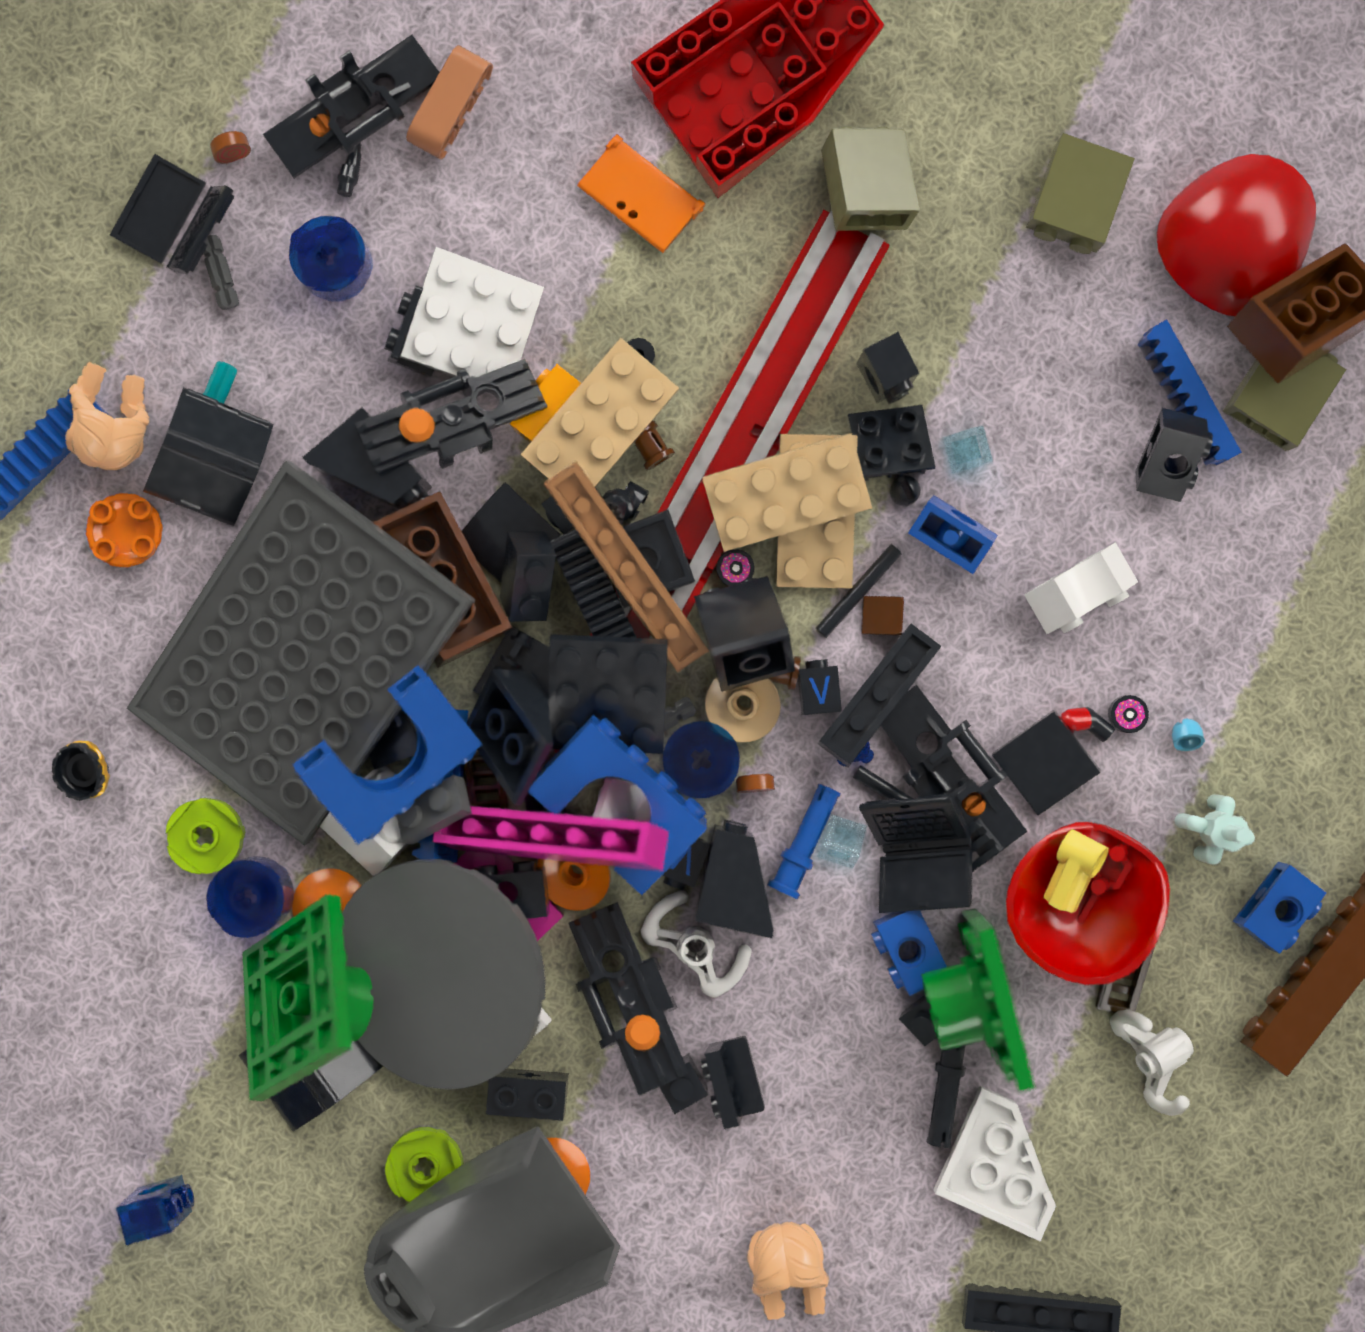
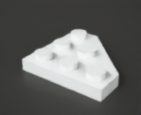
M979 1086L933 1190L935 1194L1041 1241L1056 1205L1048 1189L1033 1144L1029 1139L1020 1110L1015 1101Z

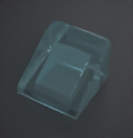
M983 425L943 437L952 474L986 466L993 461Z
M831 814L817 857L853 869L860 856L867 826Z

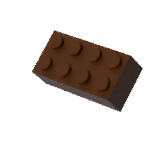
M1344 243L1252 297L1227 327L1261 364L1264 370L1279 384L1365 330V263Z
M440 491L373 522L475 599L468 612L435 658L434 662L437 668L504 636L511 629L512 626Z

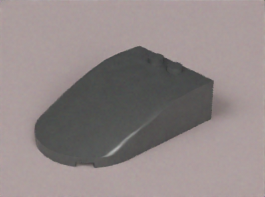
M539 1126L483 1152L455 1169L386 1219L378 1228L368 1246L364 1275L368 1291L377 1307L392 1323L405 1332H499L608 1286L619 1253L620 1244Z

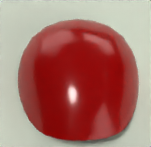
M1248 154L1232 158L1215 166L1185 187L1172 200L1161 216L1157 228V247L1165 269L1174 281L1194 300L1211 310L1235 317L1252 297L1300 270L1306 257L1316 222V201L1311 186L1293 166L1270 155Z
M1075 822L1060 827L1046 835L1022 858L1012 875L1007 891V922L1016 943L1031 960L1046 972L1066 981L1083 985L1109 984L1129 975L1137 969L1150 955L1158 942L1169 908L1170 886L1168 874L1164 865L1155 854L1132 837L1106 825L1092 822ZM1073 829L1108 847V855L1100 871L1094 878H1091L1077 911L1070 913L1051 906L1043 897L1059 863L1056 858L1059 847L1065 836Z

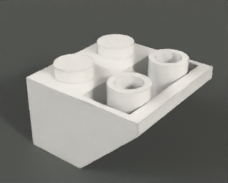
M387 766L371 771L364 779L384 780L396 774ZM330 812L320 825L328 835L373 876L387 868L409 845L402 842L397 815L388 820L375 837L368 840L365 839L359 845Z

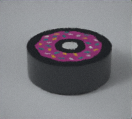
M732 549L725 552L717 563V575L721 582L727 586L737 585L745 579L752 578L755 570L751 556L740 549Z
M1124 695L1116 698L1111 703L1108 710V718L1116 730L1123 733H1135L1146 725L1149 718V710L1146 703L1139 697Z

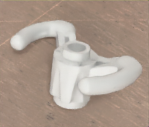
M679 890L665 896L654 905L645 918L641 928V936L647 945L669 948L683 963L698 973L702 993L712 998L719 997L731 990L741 980L748 968L752 949L746 944L741 945L729 972L724 977L717 978L712 964L715 944L708 930L700 926L688 927L683 932L660 929L659 922L664 915L673 908L688 901V893L685 890ZM667 938L676 939L677 945L673 941L667 940ZM694 939L696 943L697 939H700L703 942L702 949L697 952L691 951L688 945L689 941ZM706 964L708 972H704L701 966Z
M1120 1010L1110 1017V1025L1113 1032L1132 1045L1137 1054L1135 1058L1137 1066L1147 1077L1143 1095L1149 1106L1162 1114L1170 1116L1182 1114L1189 1107V1099L1186 1096L1180 1095L1175 1100L1169 1101L1164 1098L1163 1094L1173 1070L1185 1064L1190 1055L1193 1054V1045L1187 1034L1177 1027L1173 1029L1165 1028L1159 1033L1154 1034L1149 1032L1153 1027L1152 1021L1138 1012Z

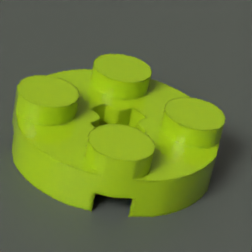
M200 798L182 804L170 816L165 833L167 834L169 845L167 850L171 859L183 870L195 874H210L227 868L237 859L243 848L246 831L240 816L229 804L219 799ZM199 827L202 829L210 827L213 830L212 837L214 841L212 844L206 842L200 845L197 842L200 838V835L196 832Z
M431 1127L415 1128L404 1133L392 1146L385 1164L386 1180L390 1189L397 1197H402L406 1201L411 1202L455 1169L464 1165L463 1156L456 1141L445 1130ZM422 1157L434 1163V1167L430 1170V1176H425L423 1171L416 1172L414 1166L419 1164Z

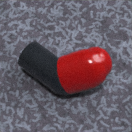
M1089 707L1067 709L1061 714L1062 720L1072 733L1074 731L1088 730L1101 742H1105L1115 731V728Z

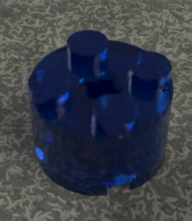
M335 216L316 217L304 223L291 235L289 247L291 268L300 282L312 294L328 301L339 302L353 298L365 287L373 269L372 254L358 230L347 220ZM335 253L333 257L334 263L328 265L326 263L329 260L328 256Z
M694 721L681 726L670 736L664 748L663 767L665 773L677 784L678 788L676 790L689 797L709 798L721 794L734 782L739 771L740 755L734 738L723 727L712 722ZM705 749L710 752L708 755V760L711 762L710 766L706 768L701 765L698 769L692 766L694 763V758L691 756L692 752L696 750L701 753Z
M261 856L243 858L226 865L211 880L206 895L208 912L227 934L240 938L255 937L276 927L287 917L294 900V888L289 873L276 861ZM251 889L252 894L257 896V901L253 903L251 898L245 897V892Z

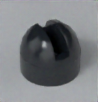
M908 475L896 478L890 486L891 491L889 490L891 499L895 500V503L900 506L912 505L917 501L921 492L918 481ZM904 480L913 496L910 499H907L904 489L900 484Z

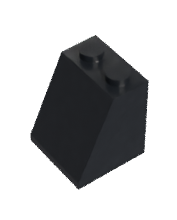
M363 407L302 457L309 465L321 473L399 510L428 497L427 492L433 488L411 461L376 474L354 427V423L372 417Z
M768 576L758 579L748 578L737 585L722 589H709L701 595L694 596L721 692L795 671L790 633Z
M724 819L723 826L716 824L714 826L711 846L695 909V921L772 939L774 930L755 838L751 832H747L748 827L746 824Z

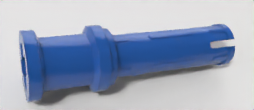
M818 783L814 797L800 824L798 832L790 848L782 851L780 856L783 860L774 879L769 880L767 886L798 900L800 896L798 889L806 871L812 870L813 860L810 858L841 793Z

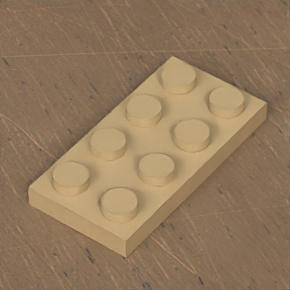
M620 338L520 455L547 479H550L576 460L593 486L596 487L676 394L679 387L626 341Z
M852 433L702 477L724 552L872 509Z
M780 434L779 454L842 435ZM852 435L857 451V435ZM855 514L777 536L776 587L852 588Z

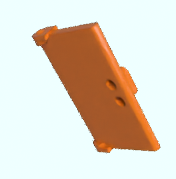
M618 134L606 145V151L577 185L662 253L667 250L687 224L703 211L706 205L701 199L697 200L623 142V138Z

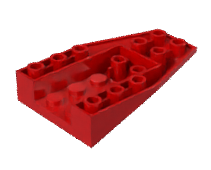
M720 0L631 61L632 77L713 193L719 198L814 122L885 25L867 0Z

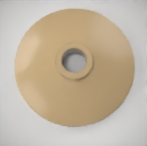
M716 677L706 693L705 710L708 720L719 734L732 741L752 742L764 737L773 729L780 715L781 703L779 693L769 678L721 692ZM739 697H749L752 703L751 707H742L739 704Z

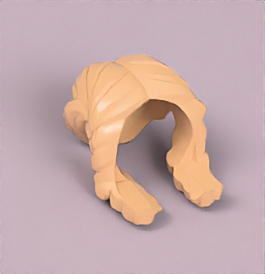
M88 362L83 367L82 375L79 376L77 384H73L69 389L71 403L73 404V420L66 432V446L82 463L104 470L122 469L136 458H139L143 452L144 434L150 420L148 413L145 411V404L142 403L145 380L137 375H126V379L122 382L123 392L121 399L123 403H121L120 410L127 418L114 419L93 406L96 399L95 396L100 391L106 369L96 363Z
M784 1222L782 1224L775 1223L763 1231H757L751 1238L747 1260L754 1276L753 1293L760 1297L767 1319L778 1320L785 1316V1303L782 1300L780 1291L790 1287L803 1288V1295L805 1297L804 1312L806 1314H824L825 1288L828 1286L829 1276L823 1267V1247L814 1229L806 1223L799 1225L793 1222Z

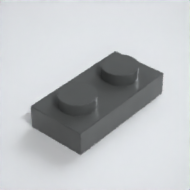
M453 775L445 779L437 787L430 790L427 789L418 796L410 809L397 815L402 842L413 845L471 814L464 778Z

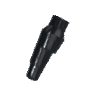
M361 142L353 147L355 150L353 153L347 155L345 164H342L337 176L339 182L337 193L341 196L351 197L353 188L358 183L362 156L360 154Z

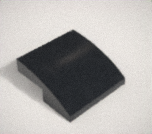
M506 482L489 498L462 530L476 560L500 583L502 581L508 532H546L549 541L561 536L554 527Z

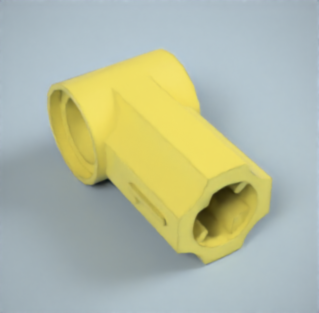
M1072 829L1069 831L1057 852L1056 858L1059 863L1043 897L1048 901V904L1070 913L1077 911L1091 878L1097 875L1106 860L1108 847Z

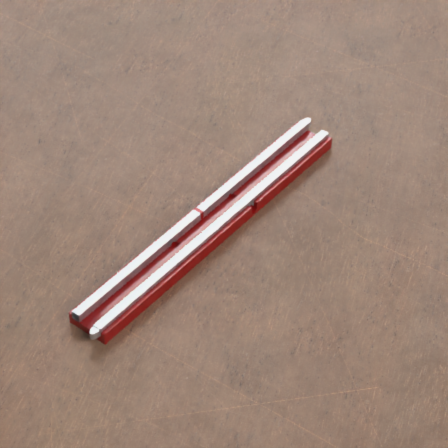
M823 209L658 511L660 513L669 510L695 579L694 583L669 592L686 618L695 604L694 596L700 595L724 551L702 477L777 454L780 448V434H788L890 247L889 244L884 242L883 238L872 232L867 236L858 230L835 231L832 211L828 212ZM615 589V593L620 601L617 590ZM631 606L623 609L636 637L653 639ZM550 749L551 752H555V753H557V752L560 750V749Z

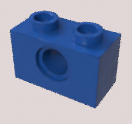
M935 495L927 502L908 532L911 536L974 574L998 536Z
M1278 862L1232 922L1267 949L1280 954L1296 942L1299 937L1298 930L1306 919H1312L1322 907L1321 900L1326 895V892L1290 864ZM1285 900L1288 905V911L1283 918L1278 919L1275 914V908L1280 901Z
M921 911L892 912L873 921L877 931L871 933L872 939L880 954L888 953L893 966L887 968L897 989L904 987L905 991L911 996L924 989L921 974L947 967ZM905 941H914L917 944V953L911 959L899 957V947Z

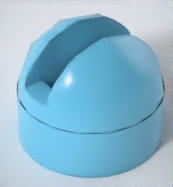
M1186 718L1182 720V723L1177 722L1173 726L1172 740L1177 750L1192 751L1204 744L1203 730L1195 720Z

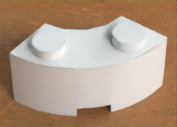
M1115 542L1075 564L1072 568L1047 580L1024 594L1046 634L1059 628L1064 634L1084 623L1081 616L1106 602L1111 607L1128 598L1129 594L1126 590L1138 581Z

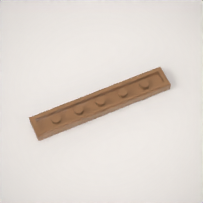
M576 460L545 481L544 486L653 639H668L667 658L677 672L681 671L707 653L709 649Z

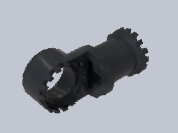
M630 481L625 490L619 488L608 490L602 498L610 510H614L613 514L619 523L623 525V522L627 519L635 520L640 512L637 509L641 503L644 505L649 491Z

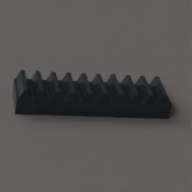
M576 529L551 540L550 543L555 551L556 559L592 635L637 638L604 568Z
M910 624L819 740L818 745L849 767L935 657L941 645L913 624Z
M969 1283L965 1286L962 1324L964 1329L990 1332H1119L1121 1305L1117 1300L1110 1297L1100 1299L1097 1296L1084 1297L1081 1294L1071 1296L1061 1292L1059 1294H1054L1051 1291L1041 1293L1032 1289L1024 1291L1021 1288H1014L1012 1290L1003 1286L994 1288L991 1285L978 1286Z

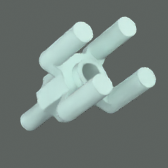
M1213 794L1208 797L1207 804L1211 809L1215 810L1214 812L1208 813L1204 818L1180 813L1176 815L1174 821L1179 828L1198 832L1201 840L1206 844V847L1198 846L1193 852L1195 859L1215 865L1221 861L1224 850L1234 852L1240 850L1244 845H1251L1255 840V835L1249 830L1247 822L1242 817L1233 815L1235 809L1233 798Z

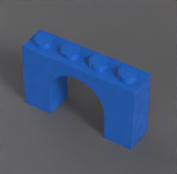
M419 665L387 689L412 720L417 732L416 752L411 762L403 771L384 780L361 778L348 769L325 740L293 764L303 782L358 845L365 839L368 840L375 837L388 820L396 814H402L410 809L418 796L427 789H433L441 784L449 771L457 765L465 764L471 760L476 750L482 746L479 739Z
M593 715L538 772L528 792L552 814H559L587 784L596 779L619 777L639 787L650 805L651 816L648 822L669 831L663 871L614 866L613 870L643 895L707 830V819L704 817L706 811L693 798L689 797L686 801L676 791L678 788L677 784L665 772L661 771L657 774L648 766L649 758L637 746L632 745L629 748L618 738L621 735L620 731L609 720L603 718L600 721Z

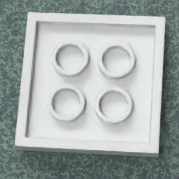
M436 247L400 358L453 377L457 376L458 371L465 369L469 376H474V378L520 361L544 287Z

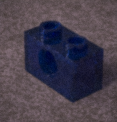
M182 1175L138 1187L115 1207L126 1246L172 1233L192 1212L191 1207L194 1206L193 1190L189 1184H184Z

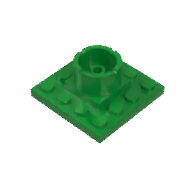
M326 894L242 952L250 1101L263 1102L352 1049V1042L357 1041L368 1027L373 1011V996L370 993L373 987L371 979L364 969L346 965L347 954L344 950L343 938L344 916L341 912L340 896Z
M976 908L961 912L963 922L957 923L962 945H965L970 955L960 957L961 964L921 974L926 1000L931 1005L929 1012L940 1049L948 1050L984 1041L989 1048L991 1056L994 1057L996 1065H999L1001 1073H1004L1006 1082L1013 1081L1019 1092L1035 1089L994 928Z

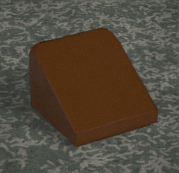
M864 596L861 634L902 635L904 597Z

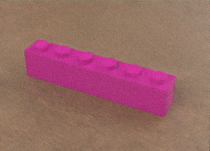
M470 806L471 814L435 832L432 841L460 851L663 871L669 831L649 822Z

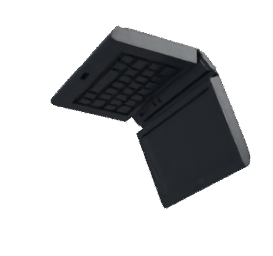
M154 154L112 229L110 236L162 264L203 191L206 182ZM226 185L210 186L169 260L167 268L180 274H188L189 271H194L208 246L205 243L208 235L216 223L220 224L235 197L232 195L233 189Z
M183 387L166 436L143 492L234 526L261 466L274 424Z
M947 793L918 796L914 799L876 800L867 801L859 805V809L878 846L882 845L883 853H886V856L880 857L879 913L971 907V833L952 795Z
M358 1040L353 1041L351 1050L270 1097V1100L294 1132L347 1096L380 1070L383 1065L376 1061ZM246 1049L238 1056L248 1068Z

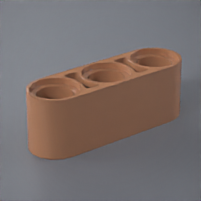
M457 45L450 53L413 118L407 132L406 141L440 160L443 159L447 154L444 151L448 143L452 145L466 121L463 119L466 111L471 112L484 87L481 85L484 79L489 80L493 64Z

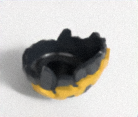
M75 741L59 749L60 752L56 753V757L52 761V779L57 784V788L65 792L66 797L73 798L76 801L100 796L108 786L110 775L106 758L97 745L89 741Z

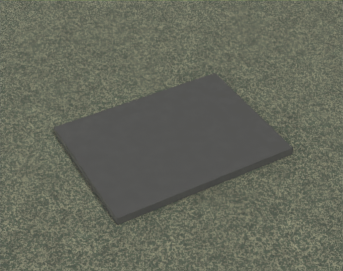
M284 461L129 703L127 709L305 846L313 839L329 811L299 777L293 764L325 740L348 769L356 775L401 710L400 705L387 689L418 665L425 673L427 672L475 599L293 462Z

